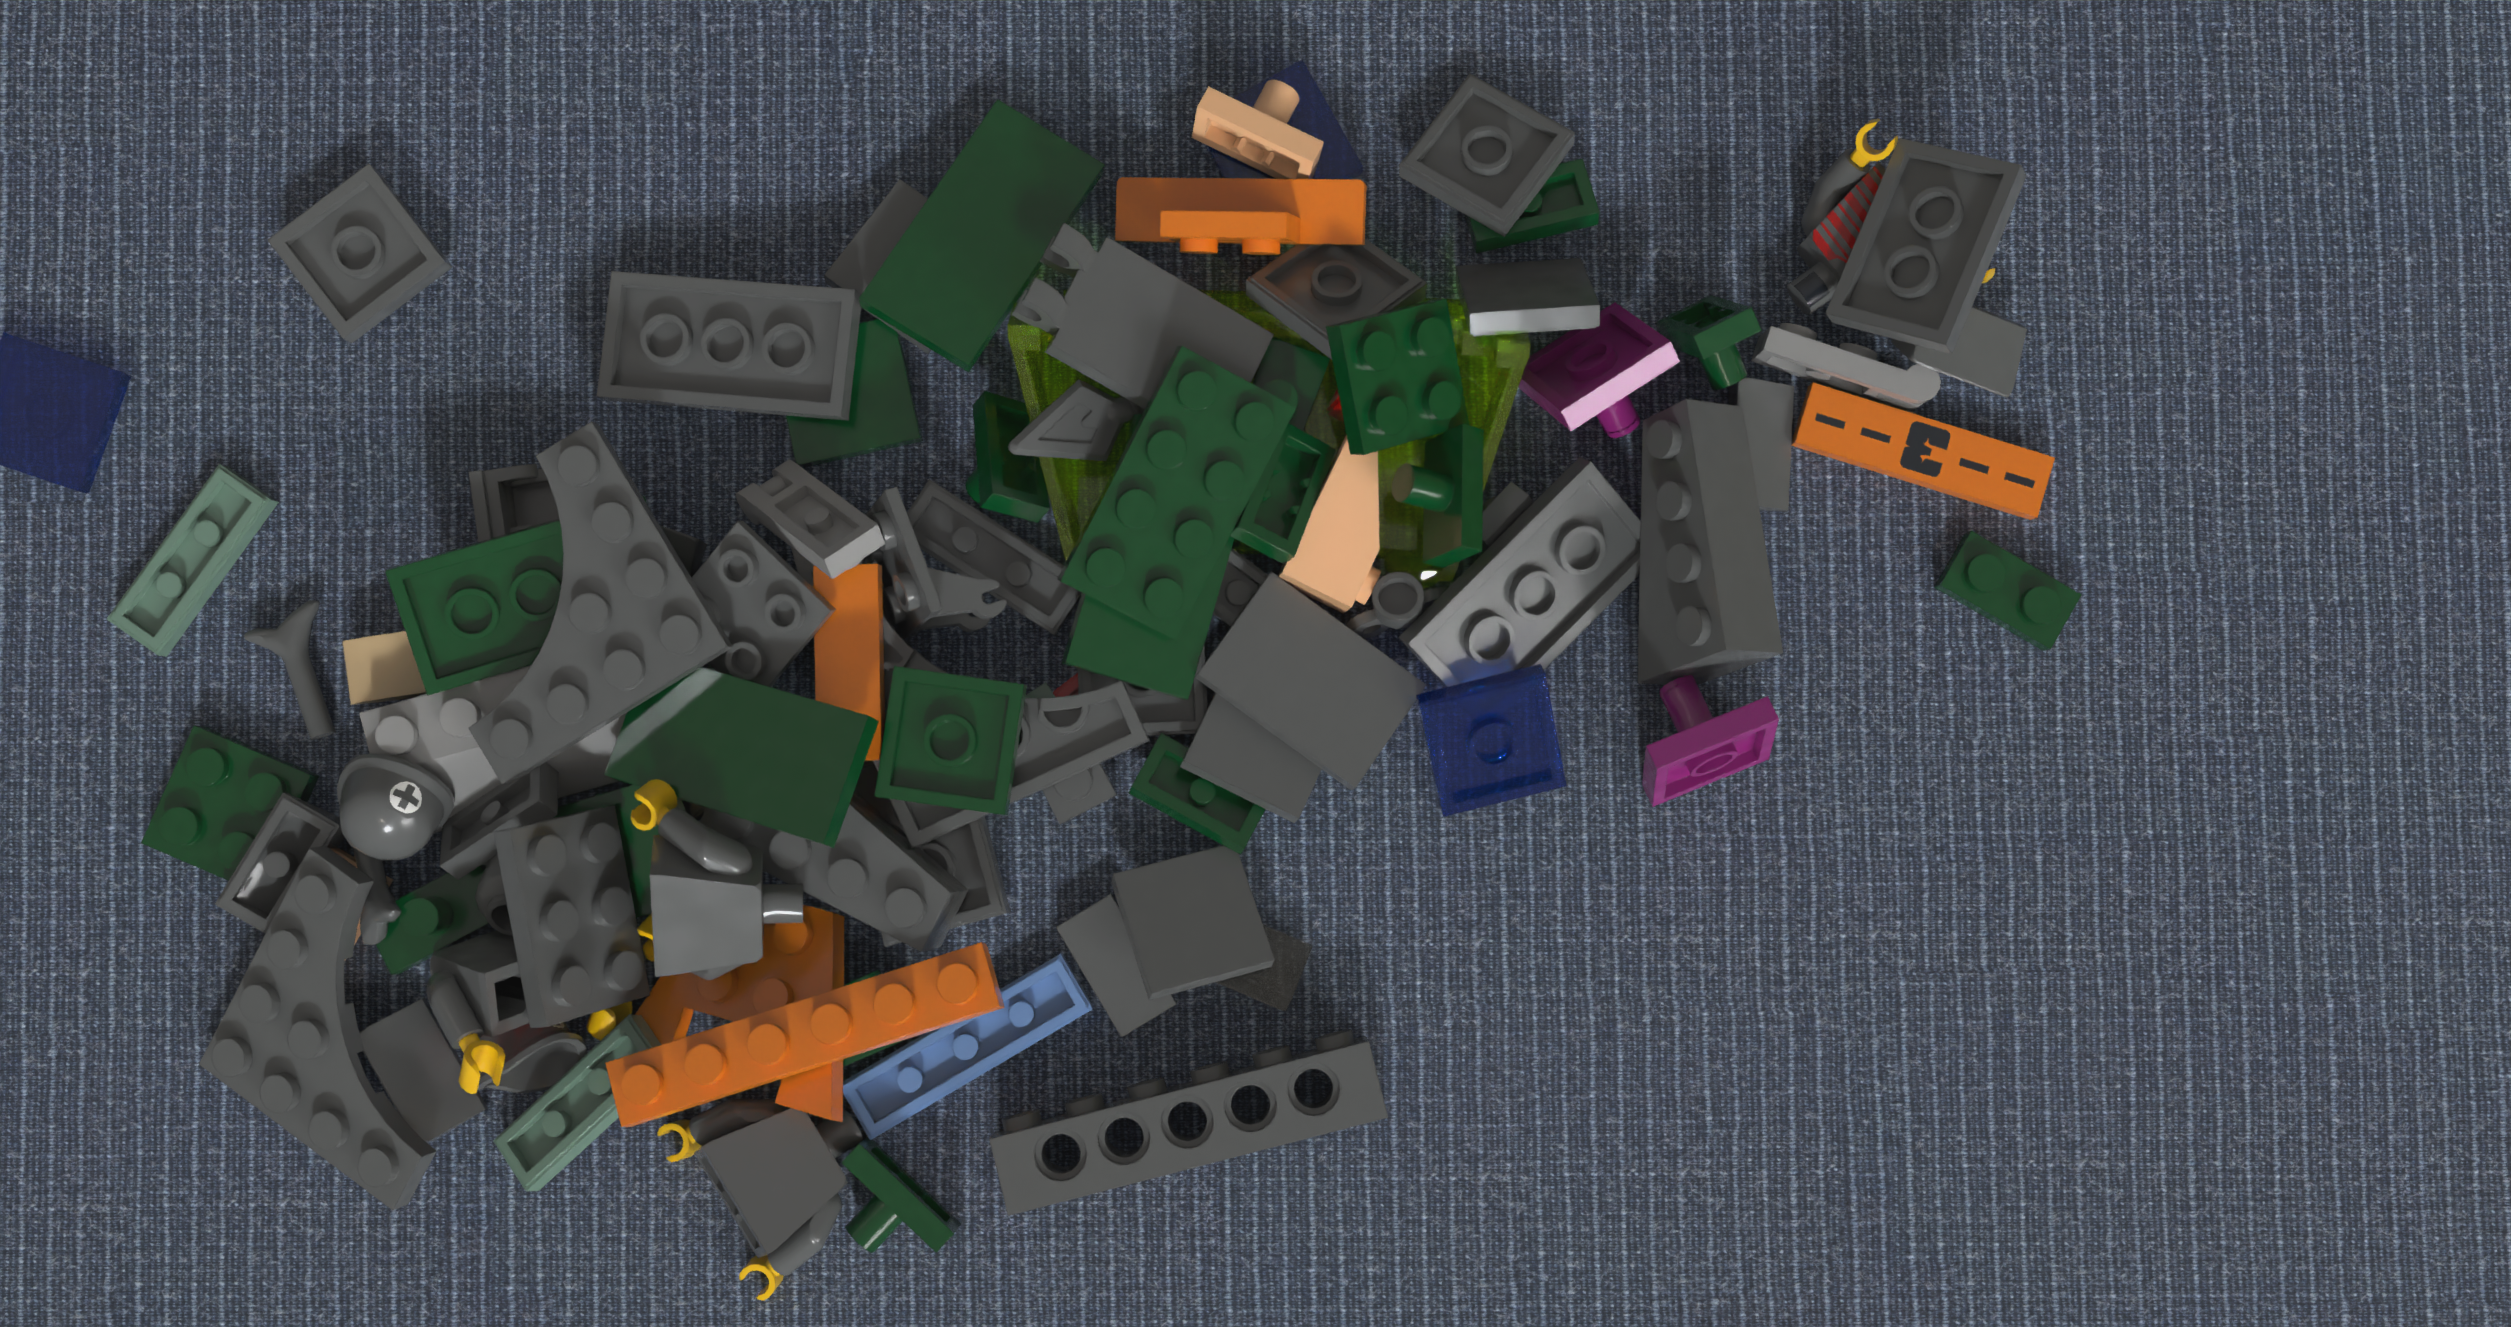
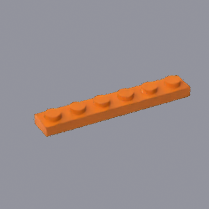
M980 942L624 1056L605 1064L621 1127H632L1005 1008L987 944Z

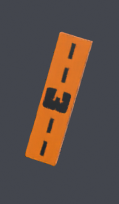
M1814 382L1808 386L1791 445L2028 520L2038 518L2055 457Z

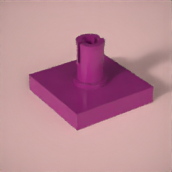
M1614 302L1600 311V326L1590 329L1570 330L1512 367L1510 371L1519 389L1568 430L1573 431L1597 416L1604 433H1607L1611 438H1618L1631 433L1640 424V417L1629 394L1680 361L1670 340Z
M1692 675L1677 678L1660 689V697L1678 733L1646 746L1642 786L1652 807L1769 760L1779 718L1768 696L1713 718Z

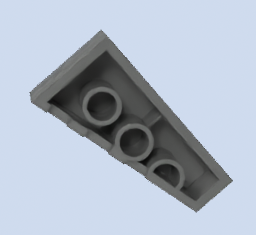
M1685 399L1643 420L1637 679L1639 684L1666 685L1677 678L1692 675L1697 685L1783 654L1742 406Z
M853 793L834 848L708 808L705 809L700 820L705 826L744 845L757 846L763 851V871L788 884L803 883L804 892L921 952L941 947L951 927V923L968 892V889L951 876L924 850H921L919 847L911 848L906 836H903L879 815L880 812L863 797H858L855 793Z

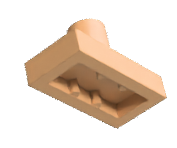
M1278 80L1266 82L1253 108L1208 86L1197 106L1191 137L1276 179H1312L1324 144L1323 141L1287 124L1300 98L1291 86Z

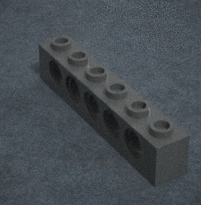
M1352 1029L1341 1030L1314 1038L1317 1048L1314 1050L1292 1055L1289 1045L1274 1047L1252 1054L1254 1065L1229 1071L1227 1061L1212 1063L1190 1070L1192 1081L1167 1087L1164 1077L1154 1078L1128 1086L1129 1097L1104 1103L1102 1093L1065 1102L1067 1113L1042 1119L1039 1109L1005 1117L1002 1119L1004 1129L995 1131L989 1138L1007 1214L1008 1216L1388 1118L1369 1041L1366 1036L1354 1039ZM1306 1070H1321L1331 1079V1090L1327 1097L1320 1102H1305L1294 1091L1296 1079ZM1248 1085H1254L1263 1089L1270 1100L1265 1113L1254 1119H1247L1238 1115L1233 1109L1231 1102L1235 1092ZM1181 1102L1198 1104L1204 1110L1207 1117L1204 1128L1192 1135H1185L1176 1131L1169 1118V1113L1174 1106ZM1119 1118H1129L1136 1121L1143 1131L1144 1140L1142 1144L1130 1151L1117 1149L1108 1138L1107 1129L1110 1123ZM1057 1134H1065L1072 1137L1080 1148L1079 1161L1068 1167L1055 1165L1047 1157L1045 1150L1046 1141Z

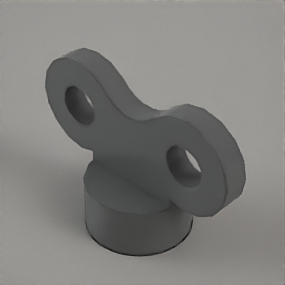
M1404 572L1389 573L1380 578L1374 586L1372 592L1374 609L1351 618L1346 623V626L1363 639L1374 637L1389 628H1408L1447 587H1437L1423 592L1420 582L1412 575Z

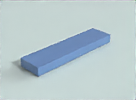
M1063 953L1001 988L1000 992L1005 1008L927 1032L843 1081V1094L870 1140L874 1139L1091 1011L1094 1007Z

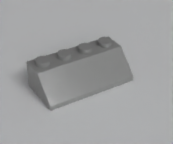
M531 666L427 696L426 694L359 713L369 753L389 755L421 766L447 785L454 797V807L450 816L452 817L501 784L468 728L500 704L522 680ZM627 713L547 761L549 765L559 772L558 799L621 782L604 775ZM442 826L440 829H438L437 831H435L434 833L441 832L443 826Z

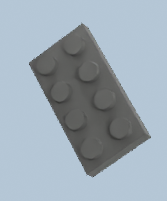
M611 271L597 397L607 401L848 421L861 313L859 297L862 294L855 289Z
M1579 457L1399 638L1471 718L1486 729L1640 574L1641 521L1593 463Z

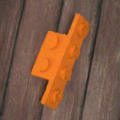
M1121 177L1117 181L1115 241L1180 243L1179 252L1191 254H1217L1218 243L1242 244V253L1253 255H1279L1281 244L1365 245L1367 186L1365 182L1358 179Z

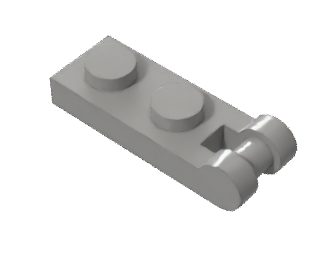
M1781 323L1779 328L1770 326L1758 338L1751 360L1752 362L1904 411L1914 410L1937 395L1941 384L1939 373L1935 370L1919 364L1912 365L1907 370H1903L1876 361L1878 354L1867 347L1852 343H1841L1840 347L1837 348L1816 341V332L1792 323Z
M790 459L773 469V477L760 486L751 483L736 493V499L740 508L753 524H763L831 579L857 566L865 557L885 545L876 522Z

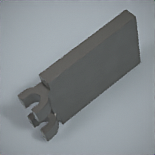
M1065 223L1060 227L1056 237L1053 236L1040 259V262L1048 267L1074 278L1064 298L1056 289L1035 277L1029 289L1022 293L1011 314L1019 320L1038 327L1053 336L1045 353L1143 409L1146 408L1177 346H1184L1251 383L1274 335L1108 237L1099 245L1097 251L1094 250L1084 235Z

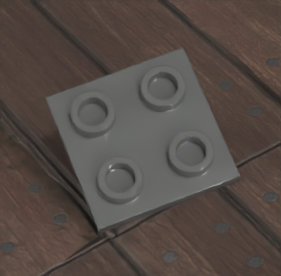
M894 487L884 490L866 513V516L878 524L885 545L864 559L867 564H879L882 566V582L884 588H882L883 611L892 625H899L904 639L915 636L921 630L958 626L966 632L981 630L988 624L991 618L996 617L1006 606L1007 602L1004 599L991 604L983 602L985 598L982 594L996 590L1000 586L999 582L993 579H977L928 568L898 488ZM968 613H973L977 617H971Z
M737 521L712 554L691 577L733 648L708 663L717 672L768 687L773 686L836 610L744 521Z

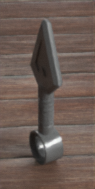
M1077 379L1009 442L1008 448L1014 455L1107 461L1123 424L1131 421L1134 415L1138 413L1143 414L1145 409L1122 396L1114 398L1092 385Z

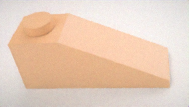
M1347 435L1324 479L1295 557L1287 561L1286 564H1283L1278 574L1279 578L1300 593L1343 614L1352 608L1355 601L1363 605L1366 604L1381 574V570L1372 566L1380 550L1378 451L1366 455H1351Z

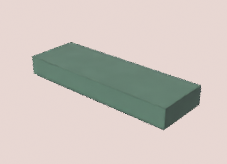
M219 464L107 617V620L156 655L167 657L279 502L228 466Z
M629 1014L493 1140L525 1191H540L619 1118L605 1063L662 1045L642 1015Z

